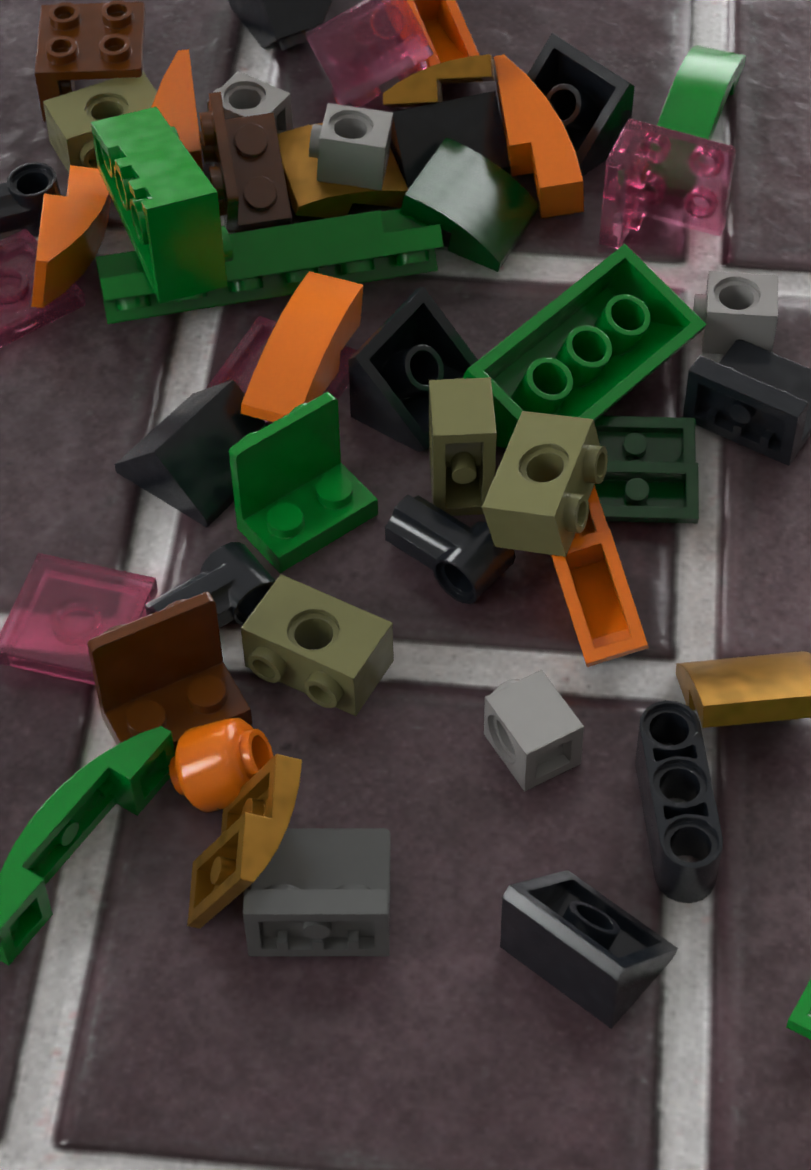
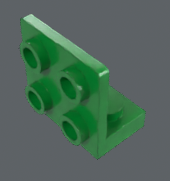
M326 392L308 403L298 405L289 414L263 429L247 434L229 449L237 529L279 573H282L378 515V499L341 463L338 400L330 392Z

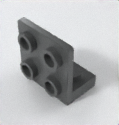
M287 828L278 849L267 867L251 884V889L244 890L243 919L249 957L389 956L390 831L386 828Z

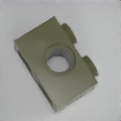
M144 71L140 77L113 78L43 101L50 143L68 173L70 165L98 169L91 122L151 108L157 91Z
M491 377L429 380V465L432 504L451 516L484 514L482 505L495 477L497 433Z
M522 411L482 505L495 547L567 556L575 533H581L586 526L589 513L588 500L594 484L602 483L607 470V450L605 446H600L593 419Z
M280 574L241 627L245 667L250 668L258 677L271 683L281 682L307 694L312 701L326 708L336 707L354 716H357L394 661L392 622Z

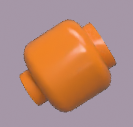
M229 718L190 728L179 738L175 756L170 761L169 773L171 782L175 790L180 795H185L191 805L203 812L221 810L228 807L237 798L242 786L273 757V752L265 734L259 729H254L241 718Z

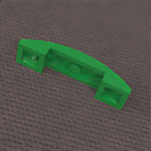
M698 45L691 48L676 74L661 112L642 173L641 186L691 197L694 196L707 162L709 143L728 95L733 96L745 65L746 55Z
M159 726L129 738L102 753L63 783L28 822L12 847L0 872V961L9 966L53 915L45 885L109 811L118 804L138 816L170 779L169 764L175 756L171 731Z

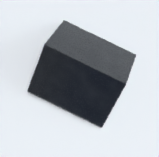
M551 33L527 75L547 97L561 119L575 149L583 177L630 144L635 86Z
M495 91L393 112L390 149L408 189L446 137L483 155L511 175L508 150Z
M424 286L416 289L348 359L351 417L417 452L425 451L429 447V380L463 378L466 370L478 361Z
M230 380L189 396L115 464L116 473L207 528L234 502L229 449L247 434L257 432L268 425L262 419L241 414V403L245 394L234 380Z
M568 870L511 884L502 897L500 947L611 1029L670 963L678 950L676 946Z

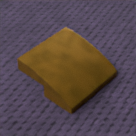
M491 54L469 56L423 69L383 93V105L396 108L416 107L443 102L442 84L494 81L493 58Z
M313 124L277 134L287 193L295 215L320 218L346 216L352 203L402 208L404 195L408 187L391 149L382 190L317 181L318 158L309 157V143Z
M801 651L676 663V676L686 705L692 710H697L703 728L811 718V654L809 652Z
M280 754L274 755L242 786L237 798L228 807L223 809L221 836L193 861L187 926L202 928L247 889L267 867L278 849L291 819L300 784L301 759Z

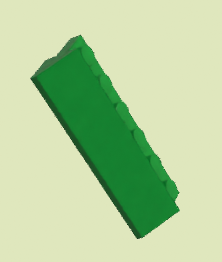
M401 208L388 211L377 210L229 234L233 249V260L225 262L228 287L162 304L158 302L136 251L97 256L95 261L107 324L292 295L309 271L359 284L438 271L435 249L444 246L440 224L430 225L402 213Z

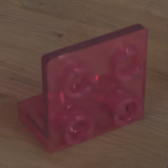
M364 0L306 34L310 46L332 83L334 98L338 105H346L351 102L353 107H360L370 102L381 93L378 86L396 76L402 81L410 75L425 69L428 66L425 59L434 54L407 0Z
M629 118L606 160L599 244L616 249L620 248L630 229L637 231L640 228L644 216L720 236L726 223L736 155L735 147Z

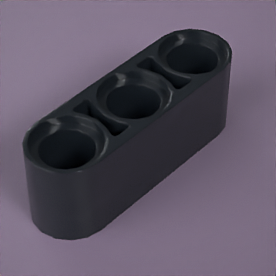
M664 700L650 705L640 717L635 767L654 877L658 888L674 901L694 903L710 895L716 885L723 837L699 719L696 713L687 705L678 701ZM661 742L673 744V746L661 744ZM669 798H680V799L685 800V801H687V802H685V803L673 802V801L669 800ZM678 856H692L699 861L686 862L679 859Z

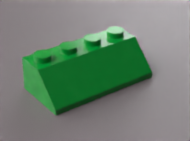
M623 244L466 370L463 378L491 377L497 433L496 446L506 449L522 411L589 418L595 422L702 332L707 324L626 244Z

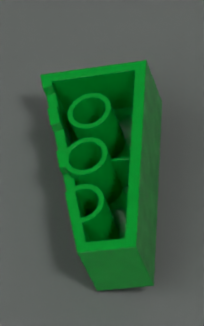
M157 107L91 122L99 172L159 304L228 287L225 262L233 260V249L226 227L221 226L218 194L181 142L175 126L171 127Z

